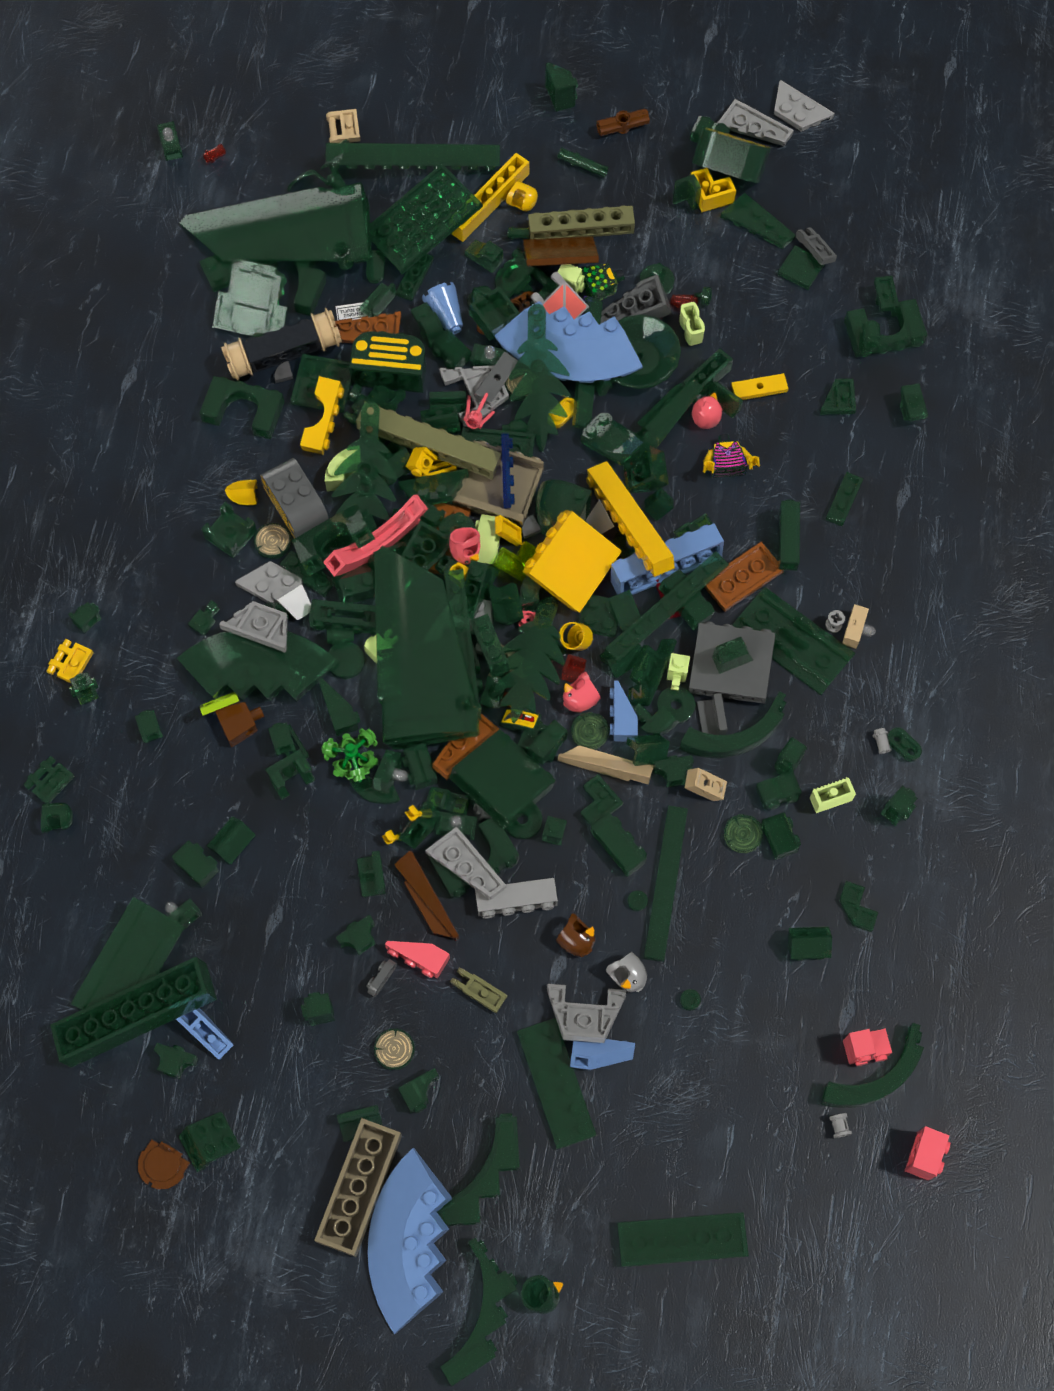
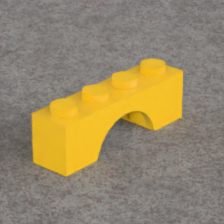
M319 376L314 394L324 404V414L316 425L304 429L300 443L302 450L324 455L325 450H328L330 444L328 437L333 432L335 425L333 419L339 412L338 401L339 398L342 399L344 394V388H342L343 386L340 381Z

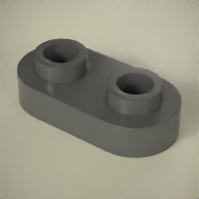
M389 959L381 963L378 968L380 972L376 978L372 977L366 986L369 988L367 993L373 997L378 995L397 966L396 962Z

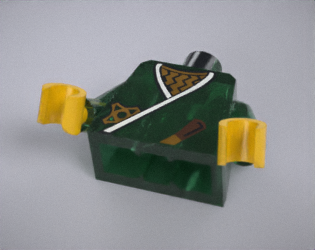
M431 801L423 802L417 809L414 805L410 806L409 811L405 812L409 820L401 832H397L396 835H394L392 830L387 831L385 835H382L385 843L389 845L396 840L398 842L403 841L415 849L433 831L440 812Z

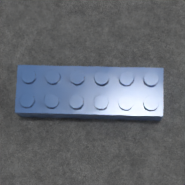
M715 524L704 525L696 531L686 532L681 537L667 540L665 544L674 555L675 568L656 577L645 569L643 560L639 559L636 553L628 558L618 559L612 563L611 583L619 599H624L654 587L657 583L661 584L662 581L679 577L721 560L724 540Z

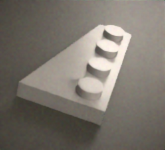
M736 99L717 123V127L785 146L794 131Z
M457 827L425 850L426 854L490 900L506 888V884Z

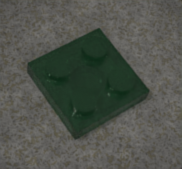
M592 595L582 609L579 623L587 625L594 634L615 638L623 601Z

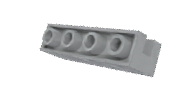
M554 878L506 884V888L491 900L475 889L478 917L483 916V918H492L495 914L501 913L504 916L513 915L516 911L530 913L537 908L550 910L557 906L558 902Z

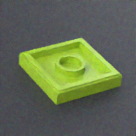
M232 692L204 703L199 707L202 715H206L234 704L239 699L236 692Z

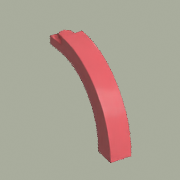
M413 495L386 523L363 539L344 548L334 550L323 563L334 577L364 565L389 549L421 521L420 517L428 510L427 506L418 495Z

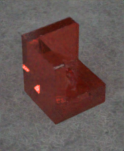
M568 654L562 670V679L575 682L585 672L587 660Z

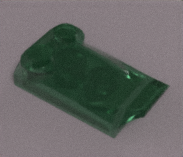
M609 413L597 415L583 429L580 438L582 444L620 466L645 443L644 438L614 421Z

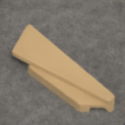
M577 746L558 755V761L622 780L630 781L631 779L645 784H649L654 767L653 765L635 763V761L583 746Z

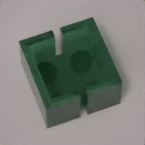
M500 286L486 294V302L485 297L482 296L471 303L469 314L489 341L494 339L495 335L520 314Z

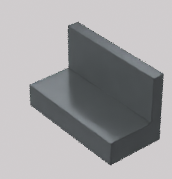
M714 694L712 700L697 701L702 737L726 736L727 723L722 694Z

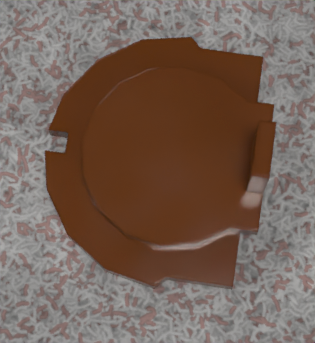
M151 1139L138 1159V1172L141 1179L147 1185L150 1182L153 1183L152 1188L158 1190L169 1189L177 1185L184 1178V1173L190 1162L182 1158V1153L161 1141L159 1144Z

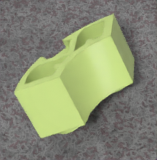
M359 446L347 448L331 460L325 473L327 491L345 490L349 478L354 474L362 472Z
M482 514L480 520H476L475 529L480 534L481 544L479 560L477 562L495 565L501 537L495 534V516Z

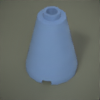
M450 282L451 285L448 286L446 283H442L429 289L426 297L423 294L422 300L444 330L455 335L463 327L456 287L453 282Z

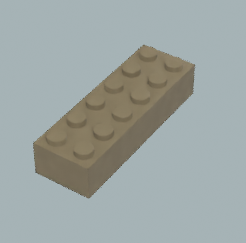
M361 1118L314 1241L348 1255L357 1256L376 1201L401 1140V1132Z

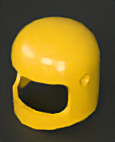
M517 181L508 193L506 203L520 208L522 211H530L537 202L538 194L535 188Z
M569 622L561 627L559 639L565 648L582 651L591 645L593 633L587 625ZM576 624L569 630L568 643H565L563 640L564 630L567 626Z

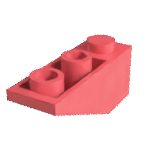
M387 941L385 943L388 954L395 958H398V956L405 960L404 963L412 968L417 966L429 978L434 976L438 979L450 959L449 953L429 943Z

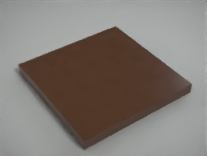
M593 236L523 240L527 266L599 262V255Z

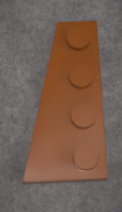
M401 311L386 315V313L378 314L379 316L375 317L365 316L355 320L335 321L336 326L334 327H338L342 340L341 343L356 344L358 341L363 340L367 342V345L376 344L398 347V343L372 341L371 337L399 339Z
M472 707L468 716L461 722L459 729L452 735L450 742L434 761L432 768L447 780L500 734V729Z

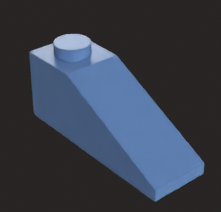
M190 998L175 1012V1019L218 1060L233 1046V1043Z

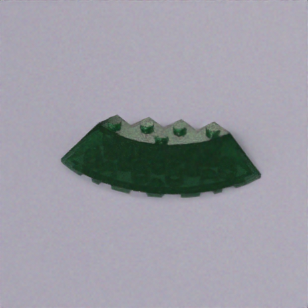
M225 631L198 642L177 658L215 699L220 697L229 687L242 700L258 688L270 701L284 688L298 701L339 663L330 653L316 643L287 631L286 652Z

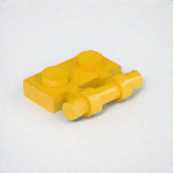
M65 639L58 646V652L55 657L49 661V667L46 672L53 675L55 670L59 669L57 673L58 678L75 685L94 652L78 643H75L71 649L69 647L72 642ZM64 655H68L64 663H61Z

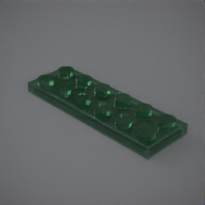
M556 1018L518 1030L517 1034L557 1150L596 1137L597 1135L574 1069L570 1067L571 1061Z
M744 1212L617 1223L621 1267L749 1256Z

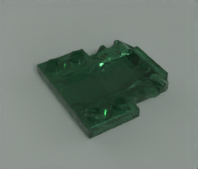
M244 259L241 260V263L232 264L228 276V293L218 291L212 327L253 337L263 336L268 331L275 332L280 330L286 324L288 307L279 305L280 299L285 293L284 287L287 282L285 275L277 271L278 267Z

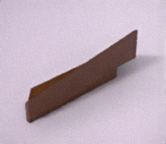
M410 850L394 864L395 867L407 880L404 884L432 933L437 936L442 935L453 938V940L457 941L459 939L458 933L413 852Z

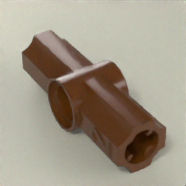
M647 109L633 112L619 111L616 116L596 122L598 133L601 136L615 132L625 134L630 128L649 124V113Z

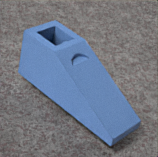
M614 681V686L610 687V699H613V705H610V717H613V723H610V735H613V741L637 742L638 717L619 681Z
M606 1039L604 1043L573 1041L570 1067L592 1070L632 1060L635 1043Z

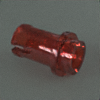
M219 144L209 151L205 150L203 157L207 163H213L215 159L225 155L226 151L223 145Z

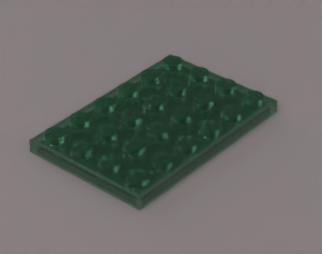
M441 164L364 228L362 232L401 274H404L480 210L483 205Z

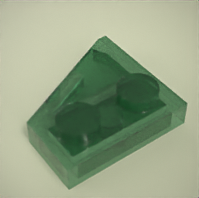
M835 379L821 408L820 415L855 414L856 403L853 379Z

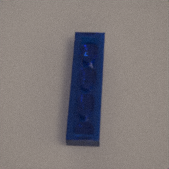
M501 433L504 509H511V505H515L514 494H511L510 487L514 486V475H510V468H513V456L509 457V449H513V439L509 438V433Z

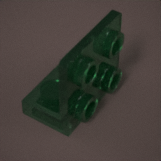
M222 1112L187 1126L179 1135L197 1173L204 1170L212 1161L240 1148Z

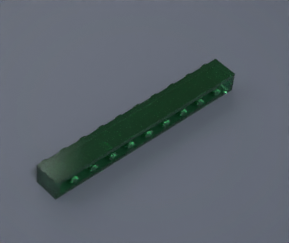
M326 143V165H330V168H340V165H347V168L357 169V165H364V169H375V165H382V169H392V165H399V169H409V166H416V169H427V166H434V169H444V166H451V169H461V166H468V170H478V166H485V170H495V166H500V145Z

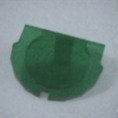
M514 258L503 264L504 268H500L495 278L496 288L500 294H504L508 298L514 293L519 294L521 291L527 292L533 289L528 283L532 280L530 275L536 269L532 266H527L526 259Z

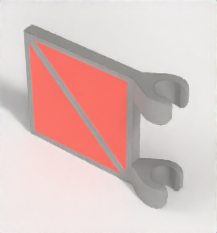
M554 272L551 275V279L559 286L545 300L537 292L533 293L530 297L535 303L540 301L548 314L565 306L573 319L580 317L589 307L558 272Z

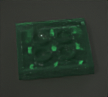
M302 354L291 397V404L324 410V404L314 394L318 378L321 376L341 382L344 394L342 399L339 398L338 405L339 412L344 413L356 364Z

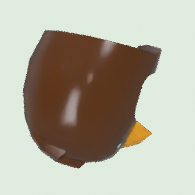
M572 913L568 918L567 925L557 937L556 942L568 953L584 957L593 951L592 948L595 944L594 927H588L575 913Z

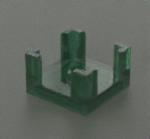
M224 502L220 507L221 516L211 527L209 523H206L202 528L205 539L234 558L257 532L253 520L247 517V521L234 513L233 507L230 504Z
M300 749L266 769L269 780L281 800L289 796V792L284 786L285 781L300 773L307 785L315 781L311 773L312 768Z

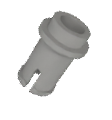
M885 728L874 730L873 737L876 738L879 754L891 751L887 738L888 731Z

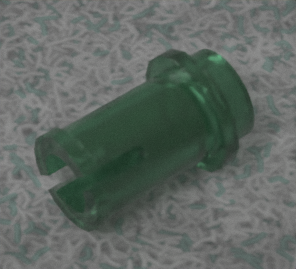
M508 227V238H511V240L513 238L529 239V228Z

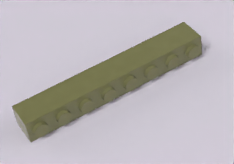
M365 402L356 420L357 429L410 449L427 447L438 456L437 459L492 480L501 463L502 453L494 448H487L478 442L465 440L460 435L449 434L444 429L433 428L428 423L417 422L409 416H401L393 410L380 408L375 403Z

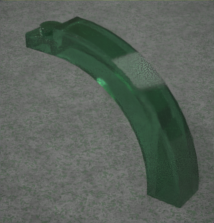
M779 691L767 714L757 724L745 731L730 735H712L689 727L680 743L679 749L701 757L725 758L740 755L756 748L765 742L782 722L784 717L782 711L787 703L784 701L786 694Z
M912 1023L909 1026L902 1054L889 1073L880 1079L861 1085H842L829 1081L825 1086L821 1104L837 1108H855L875 1103L893 1093L909 1078L921 1058L924 1047L916 1045V1043H920L922 1032L919 1031L921 1025Z

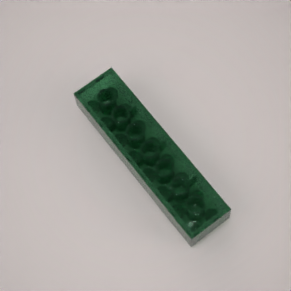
M194 957L51 1024L59 1062L72 1068L217 1000L207 963L198 957Z

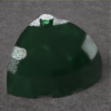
M546 480L542 482L539 486L535 502V515L541 529V534L546 538L547 531L554 527L558 515L565 510L573 511L586 521L590 512L592 491L562 480Z

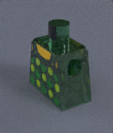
M608 263L581 268L582 275L585 276L583 281L588 296L593 300L592 304L617 292V282L625 280L623 271L613 272Z

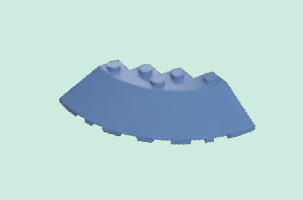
M539 301L524 309L495 335L501 346L520 363L529 366L531 370L537 373L556 377L558 380L579 381V383H592L596 380L608 381L611 378L623 377L643 368L625 331L615 316L599 325L590 311L573 319L565 306L548 314Z
M412 1148L400 1160L383 1185L373 1210L368 1234L367 1254L372 1288L378 1306L394 1334L443 1293V1290L431 1274L447 1261L434 1243L449 1230L437 1212L452 1197L415 1148Z

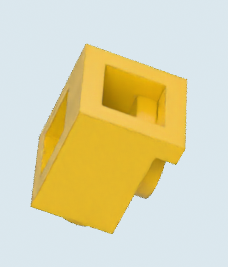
M416 447L413 449L406 467L416 477L427 476L434 460H437L438 456L427 447Z

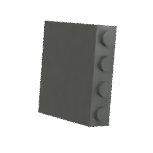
M713 622L699 623L689 693L712 697L714 694L721 693L722 698L766 704L775 633L768 629L758 631L753 630L751 627L735 628L730 624L720 626L715 625ZM729 641H735V643H730V650L728 651V646L726 650L725 645Z

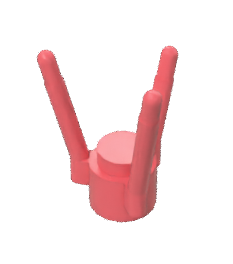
M485 393L477 410L471 412V396L467 397L466 412L463 420L469 428L481 429L483 424L495 414V411H491L483 419L480 412L488 397V393Z

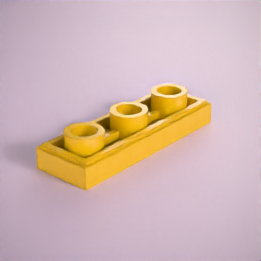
M784 373L731 383L735 401L788 392Z

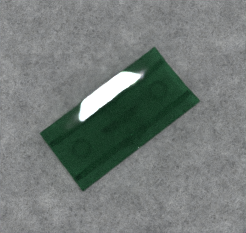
M766 587L759 592L733 623L735 628L751 627L753 630L758 631L768 629L775 633L772 659L820 695L825 692L832 681L856 654Z
M133 897L71 1004L123 1034L185 926Z

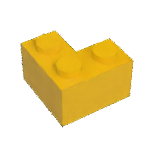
M708 168L691 172L689 185L701 212L734 203L736 189L730 177L713 181Z

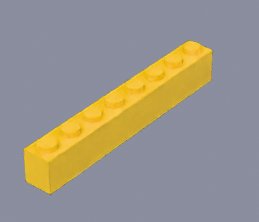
M606 461L587 469L588 477L586 480L589 487H593L597 499L602 500V504L605 510L610 512L613 522H617L621 534H625L628 544L635 548V553L639 559L643 560L645 569L650 571L654 577L674 569V555L609 463Z

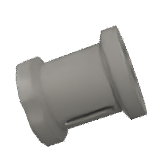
M834 610L829 613L825 623L826 629L829 632L836 633L841 630L842 624L845 621V616L841 611Z
M847 1113L829 1117L835 1132L834 1138L852 1135L846 1119Z

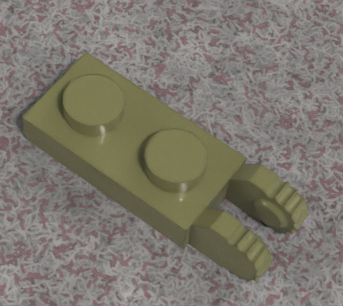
M459 967L457 972L460 976L468 979V983L464 985L454 978L451 979L450 983L497 1014L507 995L475 974L472 975Z

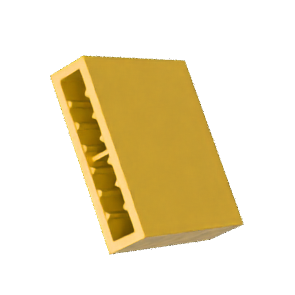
M565 510L558 515L556 524L547 531V537L536 547V553L527 560L522 572L572 611L580 613L611 568V564L616 561L622 551L573 511Z

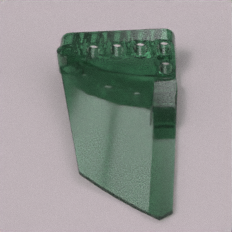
M362 182L331 189L317 187L186 215L179 222L182 227L201 241L222 262L328 261L338 262L342 270H348L353 267L354 261L356 264L372 261L370 208Z

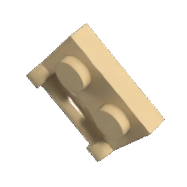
M356 109L333 111L326 114V119L329 122V142L331 146L360 141ZM339 119L341 121L342 135H337L335 121Z

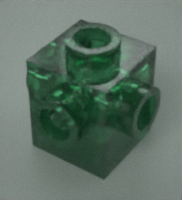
M88 672L77 674L70 679L72 686L69 687L73 698L77 697L80 705L99 698L96 689L99 688L95 678H90Z

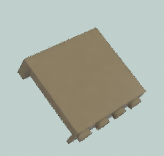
M480 440L478 443L482 446L494 448L502 453L501 463L493 480L465 469L457 494L454 493L453 505L471 509V512L480 515H501L517 526L523 527L544 470V462L538 457L530 458L524 456L521 452L507 451L502 446L494 447L488 442Z

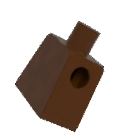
M246 702L226 706L215 711L231 748L256 733L258 730L254 721L264 717L260 706L249 711Z

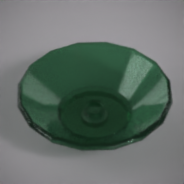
M642 314L620 319L618 322L625 331L637 356L643 357L639 359L643 368L629 375L611 379L624 387L635 389L655 387L667 380L678 367L681 354L679 339L672 328L657 317Z

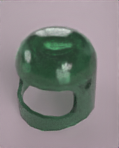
M67 803L42 805V833L50 832L53 829L67 830L71 827L73 812Z

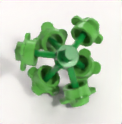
M361 728L358 738L355 739L350 734L345 733L339 744L333 742V738H329L327 742L323 743L322 754H324L325 760H329V757H336L338 752L345 753V759L334 761L332 764L334 766L333 774L336 777L345 776L347 780L353 778L354 782H361L363 779H366L365 775L370 773V769L377 765L378 759L374 757L373 751L370 750L362 754L358 752V748L361 745L369 747L378 744L375 740L376 735L372 730ZM357 757H358V764H359L360 766H362L361 768H358L357 761H356V758H357ZM349 759L352 760L354 770H351L352 766L351 763L348 761Z

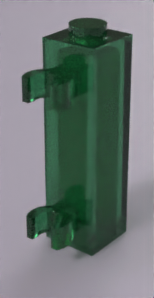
M789 499L781 501L779 508L778 570L797 571L800 563V502Z

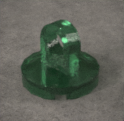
M658 263L643 269L640 274V281L658 274L666 295L672 291L675 277L668 267Z

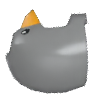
M633 952L619 961H614L606 968V972L617 985L628 992H639L645 986L647 980L646 969Z

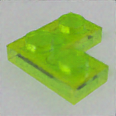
M525 541L522 543L517 555L502 547L499 549L493 565L525 583L529 576L522 571L527 560L536 553V547Z

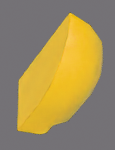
M257 480L237 481L226 487V495L233 502L240 505H257L258 498L255 493V489H258Z

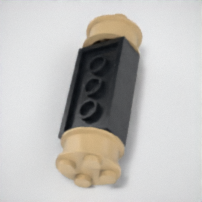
M325 308V312L316 315L311 313V320L303 319L296 325H286L278 331H268L263 336L257 338L250 337L243 344L240 338H238V341L228 345L225 342L221 348L232 378H236L239 381V377L248 374L254 376L253 372L255 373L322 349L324 352L325 348L334 345L339 347V343L342 340L338 327H334L336 324L332 311H328Z

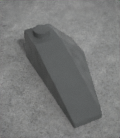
M658 274L640 281L629 293L627 291L623 294V298L616 303L610 304L596 315L598 324L600 325L615 316L623 328L654 321L672 314L668 298Z

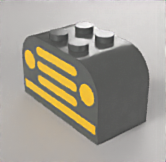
M291 458L260 474L263 489L298 546L331 529L328 514L321 499L295 458Z

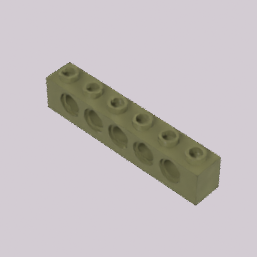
M623 205L620 207L587 208L585 210L528 214L530 239L597 237L633 234L635 220L633 206Z

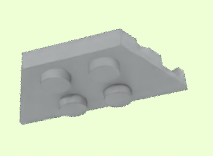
M782 80L779 82L774 109L775 116L801 132L809 129L811 126L819 125L825 119H833L834 112Z
M270 561L241 577L235 583L238 587L292 616L280 604L278 599L300 586L303 581L302 578Z
M253 601L246 605L244 609L234 613L233 618L227 622L223 620L219 624L222 630L283 652L287 650L288 617L285 612Z

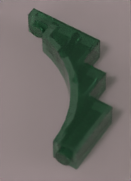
M506 1113L500 1114V1117L496 1118L493 1146L482 1170L465 1189L453 1196L437 1212L447 1226L481 1224L479 1198L500 1197L499 1171L520 1170L517 1116L513 1117L512 1114Z

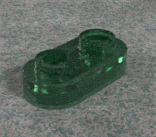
M893 728L887 736L889 745L905 760L913 762L919 759L922 754V748L904 729ZM894 737H898L900 741H895ZM908 750H912L914 755H910Z

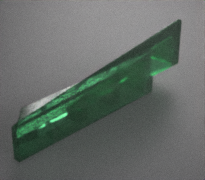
M692 378L685 386L682 383L675 385L637 422L642 429L628 441L645 458L648 459L702 391L703 388L698 381Z

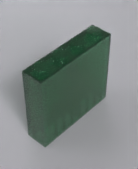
M500 729L455 765L449 776L461 790L505 830L548 794L556 781L551 773L545 771L535 759H532L521 746H518L511 740L508 734Z

